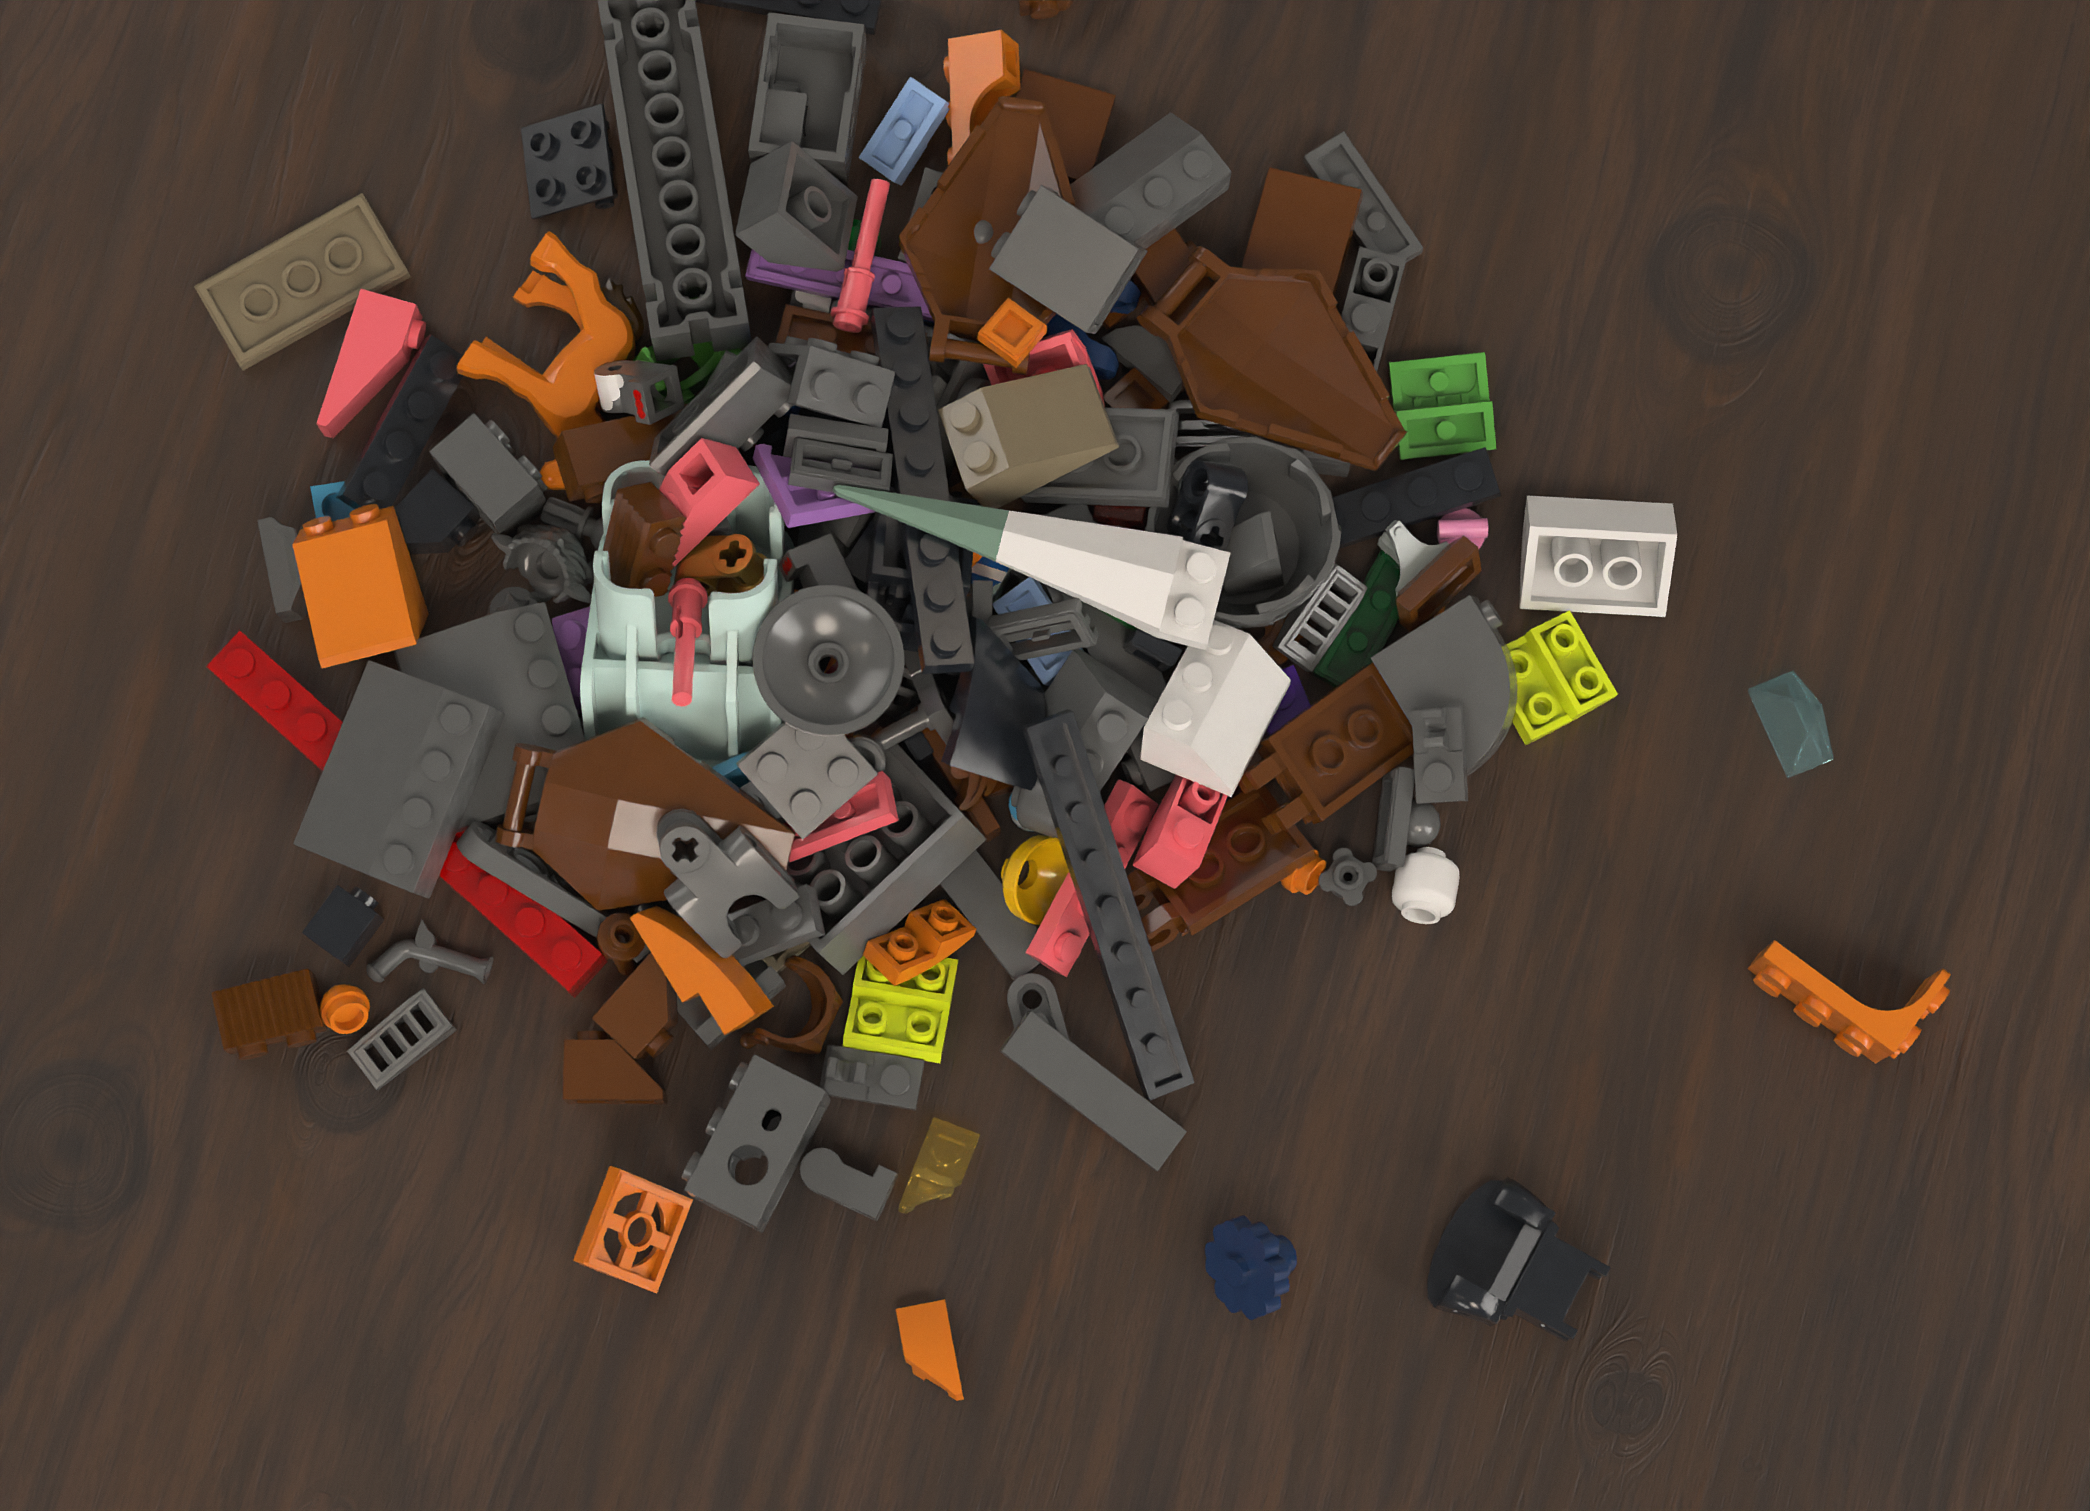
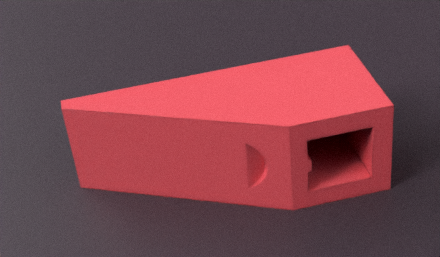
M701 438L668 470L659 491L686 518L682 523L684 528L680 531L682 536L680 537V545L677 548L678 552L674 555L676 560L672 563L674 567L760 485L736 447Z
M1176 775L1146 830L1132 866L1176 889L1200 867L1226 802L1227 795L1205 787L1196 781L1193 782Z

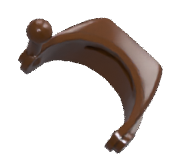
M792 955L786 959L784 965L797 973L810 991L812 1009L809 1021L801 1032L791 1038L780 1037L766 1030L755 1028L753 1033L747 1032L740 1037L739 1042L744 1049H752L756 1044L764 1046L770 1044L784 1050L803 1054L818 1055L821 1052L822 1045L843 1000L835 990L828 975L819 966L806 959Z

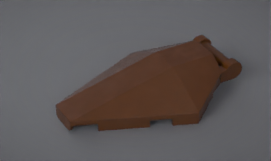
M1008 96L999 97L983 123L975 127L937 181V188L923 208L919 207L899 235V246L934 321L929 361L944 363L945 358L1008 367L1012 368V373L1027 375L1030 353L1015 368L984 344L948 339L949 333L959 338L978 341V332L1007 298H1010L1045 325L1056 315L1054 311L989 269L995 260L991 256L995 244L1005 232L1012 233L1021 218L1017 215V210L1031 190L1037 192L1041 185L1052 188L1059 193L1058 196L1075 206L1057 138L1053 135L1046 105L1043 102ZM981 220L988 221L993 228V236L986 243H978L974 235L975 226Z
M1198 246L1188 257L1190 264L1154 306H1146L1137 317V320L1144 329L1167 342L1196 416L1376 471L1408 431H1405L1388 401L1390 395L1354 331L1349 332L1336 309L1338 302L1320 270H1276L1268 268L1254 270L1230 267L1208 249ZM1204 276L1213 279L1216 283L1180 325H1177L1169 318Z
M642 717L560 750H552L527 743H516L512 760L516 762L504 822L497 826L495 841L510 847H523L533 850L599 911L667 900L664 890L677 880L678 877L661 859L656 829L662 817L672 810L687 809L694 811L722 840L737 827H744L786 871L796 832L765 811L761 803L704 761L699 762L673 743L674 739ZM536 766L549 768L543 787L535 828L531 830L523 828L535 769ZM680 837L674 840L675 843L681 840L686 845L692 842V839L684 841Z

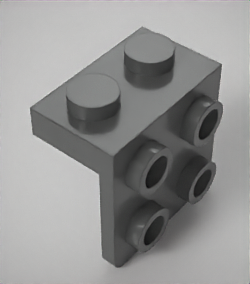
M786 336L784 344L769 343L768 348L778 357L797 362L787 401L788 404L856 424L882 428L896 371L879 367V357L858 351H851V353L836 350V344L815 338H808L807 341Z

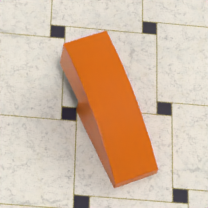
M658 906L640 911L630 917L682 1003L700 996L724 1035L744 1027L774 1007L755 979L734 956L731 955L729 958L721 957L683 918Z

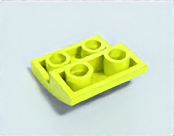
M1570 610L1529 630L1523 637L1506 644L1514 662L1518 687L1516 709L1512 722L1525 745L1563 727L1618 695Z
M863 956L857 962L852 998L843 1037V1047L940 1064L958 960L945 958L925 972L894 986Z

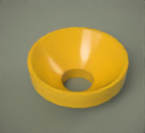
M1037 835L1029 838L1012 853L1010 858L1005 860L1002 867L1003 894L1009 910L1016 917L1034 925H1041L1069 872L1058 838L1047 835ZM1025 861H1028V876L1022 884L1018 885L1022 867Z

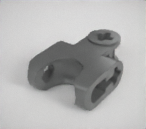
M687 809L672 810L665 814L658 822L656 835L661 859L678 877L677 880L664 890L665 897L677 913L721 957L729 958L741 947L737 926L727 915L729 908L735 900L754 894L763 896L778 909H786L800 897L792 876L744 827H737L722 840L698 814ZM680 837L684 841L692 839V842L686 845L681 840L676 843L674 840Z

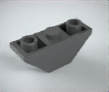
M1360 247L1341 317L1349 332L1354 331L1377 372L1406 258Z

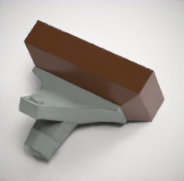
M1394 520L1385 529L1386 532L1379 538L1377 545L1400 565V579L1395 589L1397 596L1396 605L1400 624L1412 632L1431 620L1482 571L1478 546L1465 536L1450 544L1445 541L1437 545H1427L1416 539L1401 521Z

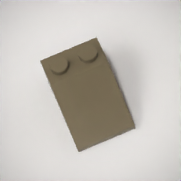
M1087 364L982 387L938 409L965 489L983 507L997 509L1119 448L1091 369Z

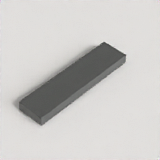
M1032 1011L1026 1013L999 1049L1007 1058L1154 1171L1160 1169L1187 1132Z

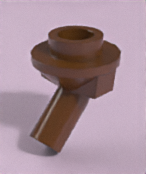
M615 913L606 917L599 926L597 932L598 950L607 960H614L617 970L621 975H629L637 968V964L633 959L642 952L645 942L630 919L632 915Z

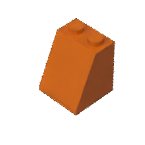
M377 504L365 505L349 513L350 517L332 521L330 516L315 518L303 524V529L299 531L292 544L317 655L322 669L413 646L418 642L429 613L394 506L379 509Z

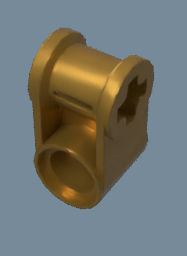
M744 535L706 536L677 564L673 585L683 578L696 579L706 589L708 598H710L712 592H746L755 588L763 581L764 559L768 558L762 553H757L753 542Z

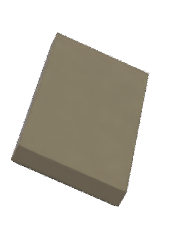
M363 193L194 287L236 361L244 371L353 310L360 289L382 294L411 276Z

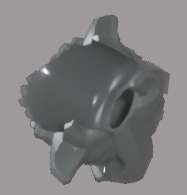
M527 523L518 527L517 535L513 538L500 533H492L491 538L493 542L506 553L503 562L504 569L508 570L511 568L514 570L518 567L521 575L527 578L533 587L534 592H530V598L537 602H547L553 596H558L553 601L559 603L565 602L571 597L591 604L592 596L585 589V586L594 583L593 561L587 562L584 548L568 529H561L552 525L545 526L543 524Z

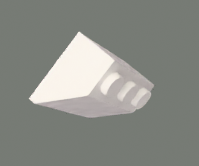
M1527 496L1521 548L1520 609L1570 610L1571 612L1665 617L1677 541L1673 504Z
M1213 620L1206 650L1191 646L1187 647L1145 724L1140 760L1232 797L1289 688L1291 679L1249 633Z

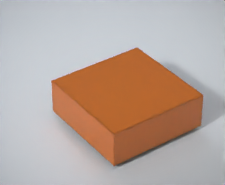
M1007 298L978 332V341L1017 368L1047 333V325L1010 298Z

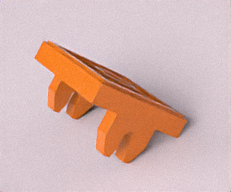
M610 1166L573 1261L600 1273L657 1293L693 1199ZM634 1193L642 1194L635 1211L629 1212L624 1217L613 1213L617 1202L624 1196ZM655 1205H657L660 1212V1231H656V1223L651 1216ZM642 1217L646 1223L645 1236L638 1244L632 1245L628 1239L629 1227L635 1219ZM607 1228L618 1232V1238L622 1245L615 1263L610 1259L604 1247V1236ZM650 1245L654 1246L650 1254L640 1263L632 1265L637 1252L647 1249Z

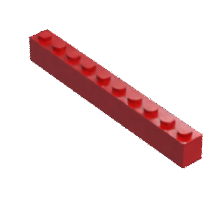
M239 631L206 667L323 772L343 722L244 633ZM465 831L456 833L439 877L575 998L608 962L606 958L559 915L469 861L460 852L456 844Z

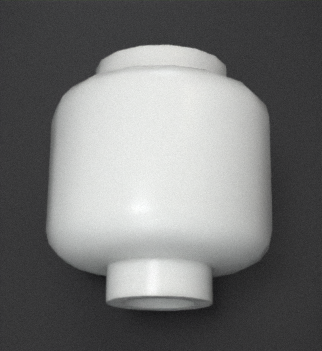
M1422 847L1417 850V853L1405 855L1404 866L1397 868L1392 889L1394 905L1401 911L1402 916L1409 921L1419 924L1438 922L1440 918L1450 914L1455 907L1460 879L1458 867L1446 858V854L1443 851L1432 847Z

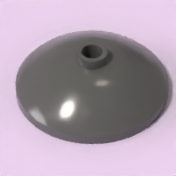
M819 585L791 594L777 604L767 615L755 639L753 671L763 700L782 721L808 734L839 736L868 726L890 706L899 690L903 677L904 649L900 633L894 621L875 600L852 588L838 585ZM825 657H832L838 662V668L834 673L826 674L820 670L819 662Z

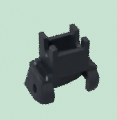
M1506 1177L1502 1181L1490 1180L1477 1188L1452 1217L1432 1257L1427 1277V1299L1435 1309L1476 1320L1490 1327L1497 1324L1499 1319L1506 1320L1508 1317L1512 1318L1515 1314L1558 1339L1567 1342L1569 1339H1574L1578 1330L1563 1322V1319L1584 1279L1588 1275L1596 1280H1600L1602 1276H1607L1611 1267L1556 1238L1559 1227L1552 1221L1556 1212L1549 1209L1520 1183Z

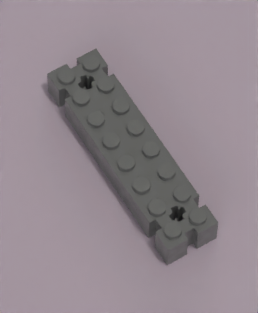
M598 0L641 278L647 302L646 309L656 362L694 356L693 344L712 341L714 352L746 347L752 339L695 0Z

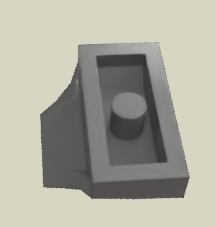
M273 517L259 519L257 522L276 614L284 623L304 619L308 611L292 545L297 536L296 529L283 525Z

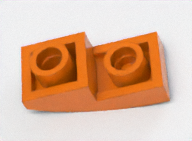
M942 899L909 912L904 927L869 940L863 956L892 985L896 986L925 972L950 956L975 935L976 928L946 899Z

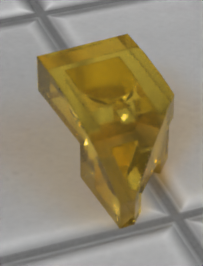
M934 1117L904 1191L898 1211L908 1213L913 1211L916 1205L937 1197L942 1200L953 1196L954 1188L962 1184L977 1147L980 1134Z

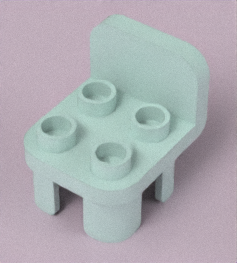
M650 461L627 463L610 474L603 490L602 517L604 534L600 540L598 551L594 553V584L580 680L584 738L588 740L591 737L644 717L674 739V744L697 761H704L710 767H714L734 756L750 751L783 722L767 706L758 690L753 671V648L758 631L767 615L783 599L794 593V580L786 582L778 566L786 552L794 548V544L787 532L784 531V520L758 468L748 465L760 485L727 516V519L732 529V535L741 534L746 536L753 542L756 552L762 553L768 558L764 559V579L758 586L746 592H712L706 606L702 609V633L700 637L695 638L692 702L687 706H677L672 702L676 638L670 632L673 607L668 601L669 591L663 596L654 598L653 591L648 588L630 589L614 585L610 578L608 551H603L617 490L647 482H652L659 489L665 478L664 475L656 472L649 465ZM677 565L670 571L673 575L670 577L671 583L667 588L668 590L673 586Z

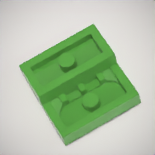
M1485 352L1387 362L1392 408L1405 431H1408L1397 445L1399 459L1467 453L1486 447V450L1496 449L1492 401L1489 400Z

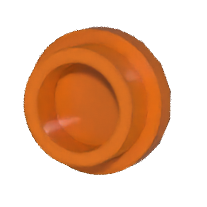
M1314 849L1315 860L1299 870L1296 869L1292 874L1281 880V884L1285 889L1292 893L1300 891L1308 895L1317 887L1320 874L1325 872L1326 861L1319 857V852Z
M341 984L331 987L324 994L320 1003L321 1018L324 1024L340 1034L356 1032L368 1020L370 1003L366 994L360 988Z

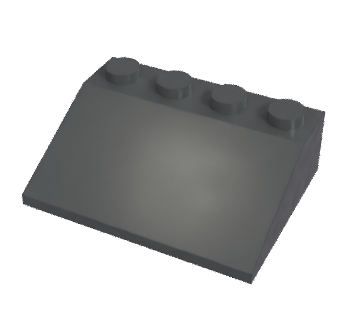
M545 602L499 611L419 638L416 645L393 650L400 672L477 700L505 714L457 833L465 831L474 821L486 825L504 822L516 762L512 760L516 743H527L552 750H560L585 741ZM536 766L525 817L538 814L549 768Z
M368 660L293 844L430 899L505 714L477 700Z
M879 726L872 734L882 730L883 728ZM898 744L885 750L886 765L883 772L891 779L899 821L792 861L787 869V872L794 879L797 888L807 884L816 889L825 935L807 941L842 975L863 957L869 940L887 934L986 840L985 836Z

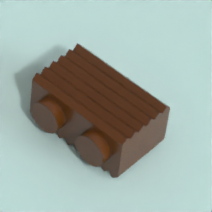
M652 482L619 488L617 490L603 551H608L610 578L614 585L630 589L648 588L653 591L655 598L663 596L669 591L667 588L671 583L670 577L673 575L670 571L674 568L672 563L676 560L674 555L678 552L677 548L680 545V537L682 536L680 531L684 528L682 523L686 518Z
M310 969L293 971L280 976H273L260 981L244 983L239 986L211 992L223 1049L231 1055L238 1053L239 1060L264 1056L269 1053L268 1045L284 1041L287 1042L288 1048L309 1045L317 1041L316 1033L328 1031L320 1014L321 996L319 994L317 978Z

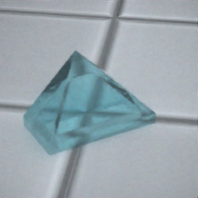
M1794 670L1747 690L1787 779L1834 759L1822 704Z

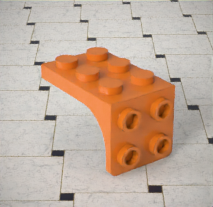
M1775 940L1758 953L1747 968L1756 975L1753 981L1759 988L1773 997H1778L1782 994L1796 1005L1793 1010L1801 1019L1814 1027H1818L1820 1024L1824 1025L1837 1035L1834 1041L1839 1047L1855 1057H1859L1862 1053L1875 1064L1888 1056L1895 1059L1900 1052L1904 1054L1921 1032V1029L1915 1025L1919 1019L1923 1020L1929 1013L1933 1014L1950 993V989L1944 986L1951 974L1942 968L1923 981L1904 1008L1891 1011L1873 1009L1855 1000Z

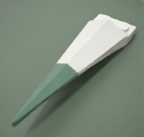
M845 485L833 486V492L838 497L901 521L1000 563L1074 598H1079L1081 601L1152 636L1206 650L1230 552L1183 541V537Z

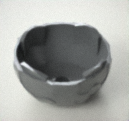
M1257 437L1219 439L1184 456L1177 463L1173 464L1168 507H1150L1145 531L1169 535L1167 530L1168 519L1177 501L1183 475L1193 461L1201 460L1242 468L1248 479V490L1234 526L1260 513L1271 511L1285 586L1227 596L1223 583L1214 620L1234 628L1273 625L1275 621L1285 618L1289 612L1302 605L1322 583L1328 580L1340 548L1341 525H1338L1331 491L1313 469V465L1308 457L1295 448L1285 447ZM1181 524V528L1187 531L1189 529L1184 524ZM1210 531L1209 534L1216 539L1217 535Z

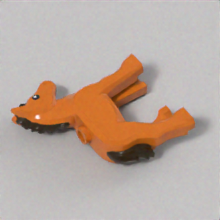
M549 231L533 251L530 265L542 272L556 274L567 286L556 283L533 270L524 284L518 288L513 299L527 308L547 306L567 313L573 317L579 326L580 333L561 350L543 375L487 337H485L482 343L477 340L471 343L458 362L456 369L458 374L476 380H493L507 386L515 395L527 400L532 405L544 425L558 438L561 432L565 430L610 421L600 413L602 408L594 370L601 365L614 361H633L636 346L643 336L644 322L634 303L633 296L625 297L623 285H616L612 279H609L606 285L601 288L597 274L582 265L567 250L560 239ZM556 459L545 462L540 470L541 480L548 489L565 490Z

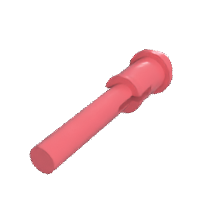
M871 180L852 266L844 269V279L837 307L831 309V316L834 318L833 326L842 331L858 333L862 331V326L869 322L866 309L872 283L875 279V274L870 270L890 183L885 180Z
M693 578L678 580L671 587L668 594V601L673 607L670 632L676 638L672 702L677 706H687L692 702L695 638L700 637L702 633V609L708 601L706 589L698 580Z

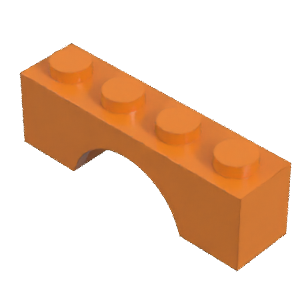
M1002 30L948 39L949 56L944 58L943 64L946 80L950 84V104L948 105L950 110L946 114V120L952 130V147L947 152L948 165L975 127L983 123L997 103L998 98L1001 96L1010 97L1021 90L1019 44Z

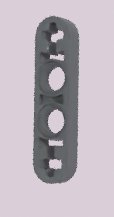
M472 822L456 843L460 852L476 866L597 938L600 924L606 917L615 913H625L620 907L598 911L542 858L526 848L510 847L497 843L495 841L496 830L484 823Z

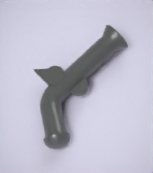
M421 919L415 939L409 938L395 942L374 962L368 963L366 972L372 981L383 982L385 981L384 978L405 959L414 958L419 960L420 968L426 973H433L440 966L474 976L485 985L492 970L493 957L479 958L438 946L437 939L428 931L423 919Z

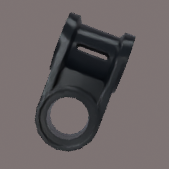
M1201 460L1193 461L1183 475L1177 501L1168 519V534L1183 537V541L1225 551L1230 542L1231 532L1238 512L1247 495L1248 479L1242 468ZM1181 524H1184L1189 529L1187 531L1181 528ZM1210 531L1217 535L1216 539L1209 534Z

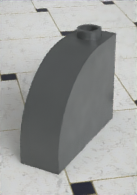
M1472 595L1462 599L1371 657V660L1411 725L1412 705L1463 702L1467 776L1486 763L1505 739L1515 714L1518 688L1513 659L1506 643L1497 630L1503 622L1488 599L1481 603L1477 597Z

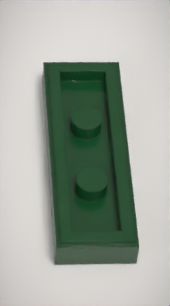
M1382 549L1363 582L1368 587L1363 599L1313 672V676L1333 687L1338 686L1362 667L1373 662L1371 657L1382 651L1399 620L1395 589L1400 579V565Z

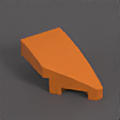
M945 1299L896 1309L905 1362L912 1366L913 1374L922 1380L928 1379L941 1387L954 1400H963L964 1397Z

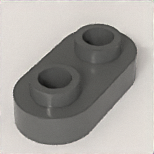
M1036 973L1024 974L1014 980L1007 994L1008 1008L1014 1029L1026 1013L1032 1011L1069 1040L1057 993L1051 981ZM1028 992H1036L1041 996L1042 1002L1035 1009L1027 1008L1022 1002L1024 995Z

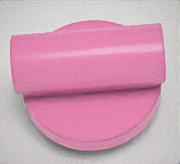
M1467 508L1445 514L1441 520H1438L1437 538L1439 544L1445 541L1450 544L1465 536L1477 545L1479 550L1485 538L1488 537L1487 518H1481L1476 512Z

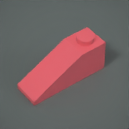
M360 289L316 423L324 436L334 438L408 363L412 349H419L425 336L426 322L422 321L423 317L416 304Z

